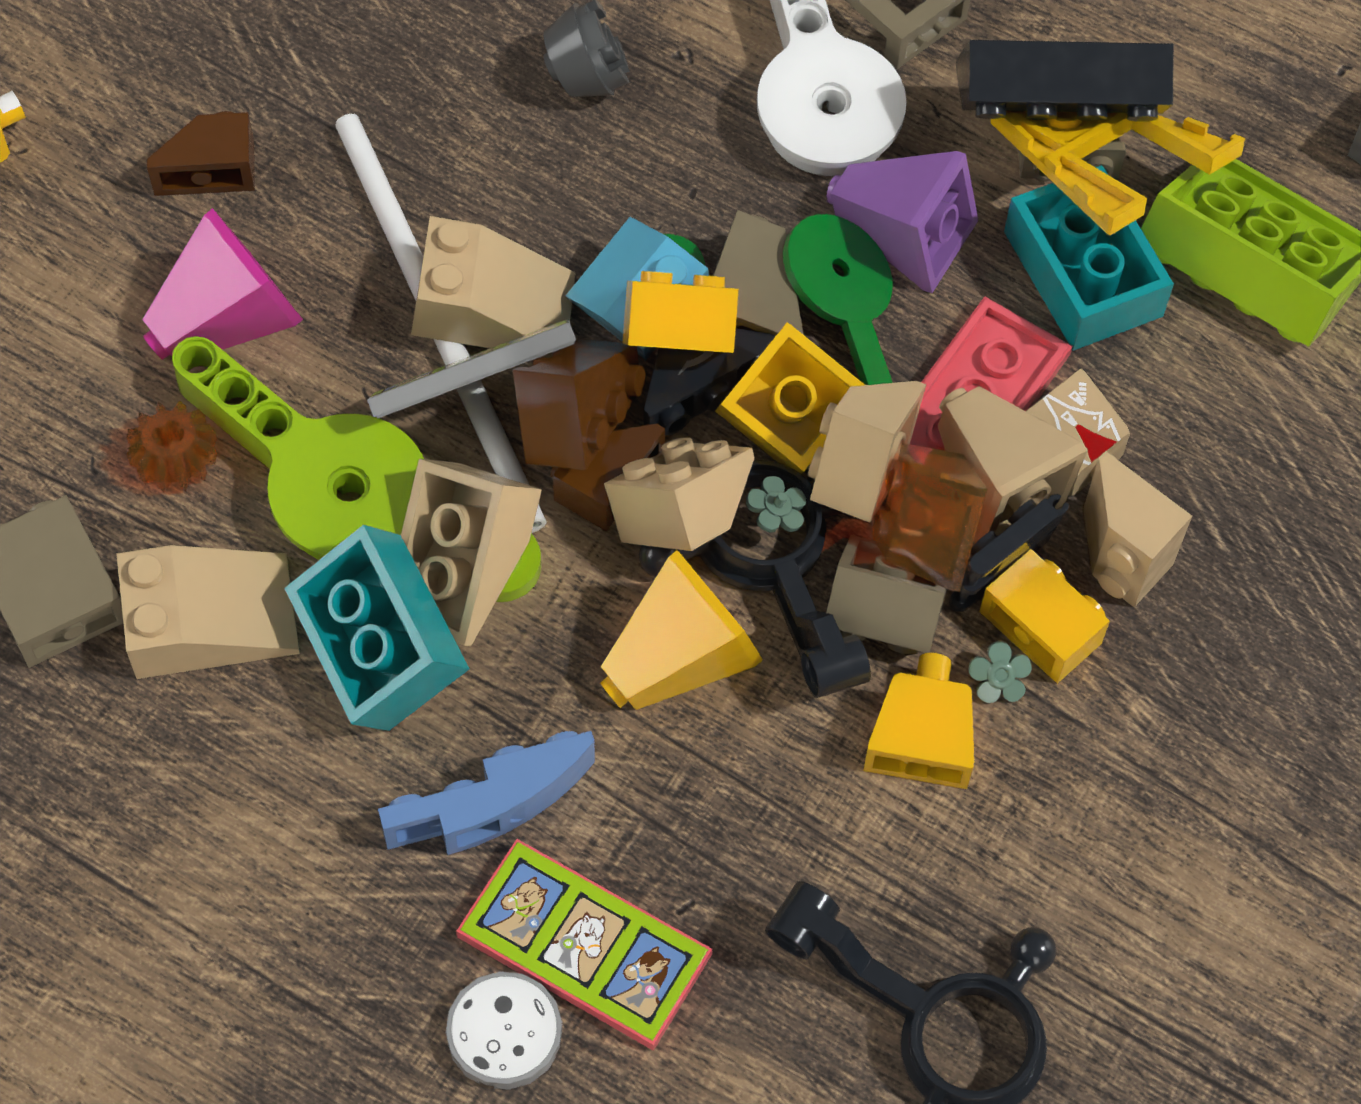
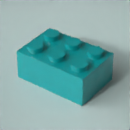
M1102 165L1096 167L1107 174ZM1054 183L1011 198L1004 233L1068 344L1073 346V351L1164 316L1174 283L1136 220L1110 236Z
M362 525L284 588L352 725L390 731L470 669L404 540L399 534Z

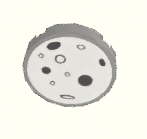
M496 972L477 978L459 992L448 1012L446 1037L452 1059L466 1077L477 1083L481 1082L485 1085L494 1086L496 1089L510 1090L531 1084L549 1070L560 1048L563 1027L556 1000L541 983L520 973Z

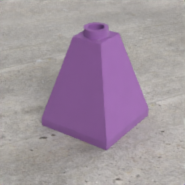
M959 151L849 164L842 176L835 175L832 178L827 189V201L833 205L835 215L847 219L862 228L877 243L890 264L923 291L933 293L978 222L966 153Z

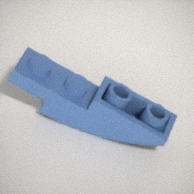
M574 731L561 732L548 738L546 743L528 748L519 745L504 747L496 751L492 757L483 759L485 781L476 783L473 780H461L448 785L440 793L425 797L409 794L392 800L387 807L378 809L387 849L442 835L447 855H451L497 838L531 820L571 789L595 763L592 731L581 734Z

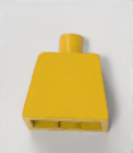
M938 653L921 654L918 660L916 675L906 673L894 674L869 740L863 771L961 789L968 788L974 767L972 689L967 684L949 681L952 662L947 656Z

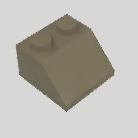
M850 535L837 566L826 613L833 614L843 638L857 635L861 641L865 640L866 637L886 642L890 649L902 654L915 655L919 651L930 653L954 561Z

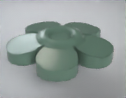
M776 476L766 477L761 483V490H750L746 497V505L752 512L760 513L756 522L762 530L772 533L781 525L788 532L797 531L804 522V517L799 511L804 507L806 497L798 488H790L784 492L783 480Z
M997 641L991 643L987 650L991 662L982 656H976L969 663L968 672L970 676L975 680L982 681L976 688L977 696L986 703H994L1002 692L1004 698L1009 702L1018 701L1025 694L1026 688L1017 678L1027 677L1031 673V662L1024 654H1016L1011 658L1012 651L1006 642Z

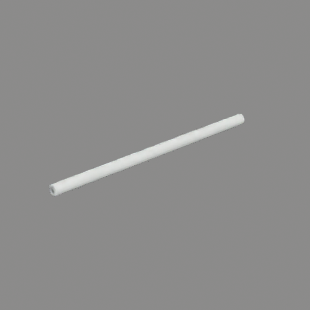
M356 114L344 115L337 120L335 124L336 129L416 300L423 255L359 117ZM434 339L445 365L469 357L464 344ZM481 379L457 388V392L495 474L529 485ZM539 504L532 533L539 531L546 525V519Z

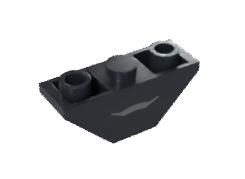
M736 328L734 353L659 348L644 408V425L657 423L665 428L666 436H671L681 431L689 423L690 419L702 412L717 410L775 338V335Z

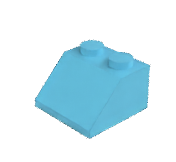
M629 217L566 294V298L623 342L627 281H640L641 271L673 273L672 284L693 285L694 275L709 276V271L706 266L668 236ZM637 346L638 355L647 360L656 347Z

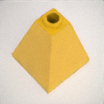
M677 550L666 560L601 665V668L608 676L600 684L619 708L629 702L635 710L751 669L762 662L763 659L744 629Z

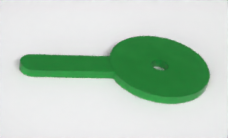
M816 214L803 219L790 231L783 248L784 268L792 288L802 302L814 313L829 322L842 326L855 368L862 383L865 385L893 383L872 321L885 311L892 296L893 280L887 259L877 243L862 228L847 219L830 214ZM832 264H837L842 268L844 277L839 276L834 271Z

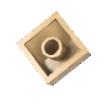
M909 381L852 386L847 390L838 405L831 402L824 413L819 430L820 433L827 435L824 448L818 447L808 472V477L815 479L810 500L871 522L903 470L927 384Z
M1106 451L1099 457L1083 507L1092 575L1098 579L1100 586L1109 595L1118 599L1123 598L1135 607L1173 566L1192 518L1191 514Z

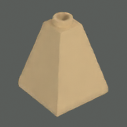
M980 386L969 392L964 388L956 389L942 400L939 405L942 415L938 429L975 543L992 530L999 536L1011 525L1008 522L1011 515L1030 499H1033L1038 505L1044 499L1047 500L1050 496L1059 494L1061 498L1055 508L1058 509L1063 506L1088 451L1081 441Z

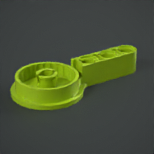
M194 336L186 338L177 344L173 350L172 361L179 391L190 403L270 469L267 489L271 512L279 529L294 545L320 560L362 525L401 535L419 459H424L417 445L405 432L385 420L363 414H337L319 419L306 418L296 412L209 339ZM194 367H208V369L200 373L188 372ZM235 397L246 399L244 402L236 405L226 403V401ZM277 428L284 430L282 434L274 437L263 435L269 429ZM337 490L342 494L356 492L362 496L355 501H342L337 498Z

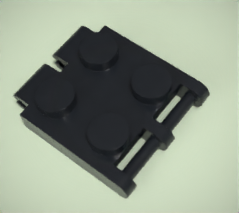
M1054 494L1047 500L1041 501L1038 505L1033 499L1028 500L1008 519L1011 525L998 536L992 530L971 547L969 554L972 557L958 570V573L961 575L958 583L959 587L953 591L949 598V604L953 610L957 612L966 611L984 596L986 587L1030 549L1037 553L1049 541L1069 507L1068 503H1064L1061 509L1055 508L1061 495Z

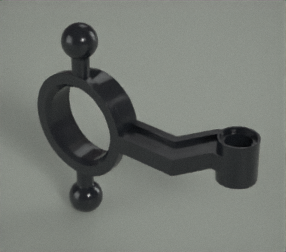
M754 460L744 487H761V483L766 477L776 476L783 480L784 492L790 488H798L803 492L806 497V503L801 512L806 522L807 536L801 545L790 554L772 560L749 558L731 549L720 535L692 551L641 546L639 561L644 571L651 576L657 577L668 557L678 550L685 560L700 556L715 575L731 585L753 591L772 590L800 655L804 679L815 698L870 682V663L861 640L857 635L843 638L833 614L816 611L803 580V577L816 565L822 553L826 536L825 518L842 514L843 512L810 500L813 486L793 468L774 461ZM844 513V514L847 515L848 517L855 518V519H859V518H856V517H854V516H851V515H848V514Z
M803 881L796 882L766 926V934L778 946L801 959H809L813 951L816 950L835 975L905 1018L901 1034L902 1063L911 1084L920 1096L925 1099L922 1104H1021L1031 1094L1044 1069L1047 1044L1042 1021L1034 1006L1021 991L1033 973L1047 970L1056 958V944L1048 932L1041 928L1030 927L1021 930L1015 935L1010 948L1013 962L1002 979L984 973H963L941 980L927 990H924L872 958L849 927L835 919L840 912V908L832 898L809 883ZM977 995L993 999L1005 1006L1018 1020L1026 1042L1025 1059L1016 1074L1007 1082L988 1090L962 1089L941 1078L928 1062L922 1042L923 1029L931 1014L943 1003L953 998Z

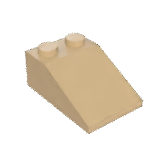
M430 216L411 335L493 348L569 319L570 322L572 302L566 298V294L574 286L576 273L483 225ZM553 352L541 357L551 358L553 357Z
M419 459L401 537L456 643L471 646L530 541L542 489L461 463Z
M175 545L116 553L126 652L136 679L300 654L294 607L284 589L291 583L286 553Z

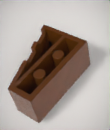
M577 339L574 341L575 344L554 351L551 358L539 357L534 359L533 366L530 368L518 367L513 369L526 464L586 470L597 453L605 448L609 436L618 423L623 422L627 410L636 397L641 396L644 391L646 373L644 366L639 365L637 346L625 345L620 342Z

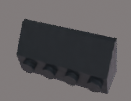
M969 40L956 59V73L962 110H976V117L982 119L1006 117V111H1026V118L1033 120L1057 118V112H1077V119L1084 121L1107 119V113H1127V120L1154 121L1158 119V114H1163L1173 105L1174 44Z

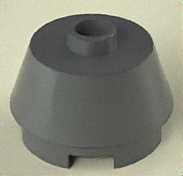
M598 0L590 1L581 6L575 2L543 33L548 52L543 56L548 72L555 82L560 81L564 90L572 98L614 95L616 88L630 83L625 74L630 71L618 36H613L606 23L601 24L599 21L606 17L607 13Z

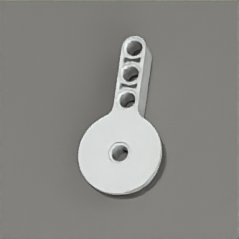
M770 0L784 50L768 64L763 72L758 86L757 111L760 123L773 147L793 166L809 173L824 176L842 175L849 164L875 161L896 139L905 117L906 94L897 71L879 52L860 42L844 38L837 33L832 24L826 0ZM825 101H828V111L836 114H826L822 112L823 103Z

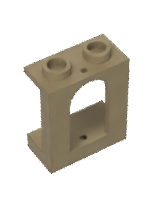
M845 0L886 37L884 57L896 69L903 66L964 22L968 17L970 0H926L908 14H905L890 0Z

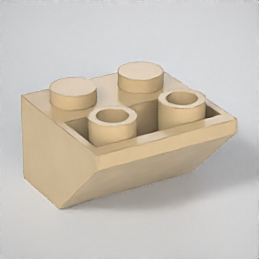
M679 438L662 445V453L652 458L635 460L623 466V473L604 483L621 543L692 551L731 528L755 458L751 447L729 446L725 440L700 444L693 443L691 438Z

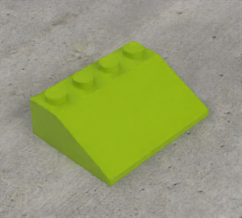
M1238 159L1233 160L1210 175L1191 165L1158 193L1141 227L1142 232L1161 263L1174 266L1189 275L1190 279L1197 286L1207 290H1214L1232 301L1239 311L1261 318L1276 327L1277 331L1284 338L1293 342H1301L1307 347L1328 327L1361 282V231Z

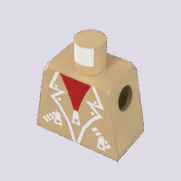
M1081 368L1026 411L1081 441L1088 449L1068 496L1076 495L1092 482L1099 457L1105 451L1118 461L1124 454L1130 436L1129 429L1091 378Z

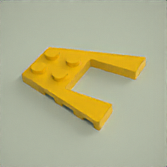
M1006 111V117L991 119L990 121L1005 138L1110 236L1144 215L1147 198L1085 162L1082 158L1128 131L1133 130L1210 175L1240 157L1245 138L1236 134L1230 137V141L1207 133L1209 124L1187 117L1183 124L1160 115L1154 121L1136 122L1127 120V113H1107V119L1084 121L1077 119V112H1057V118L1033 120L1026 118V111Z

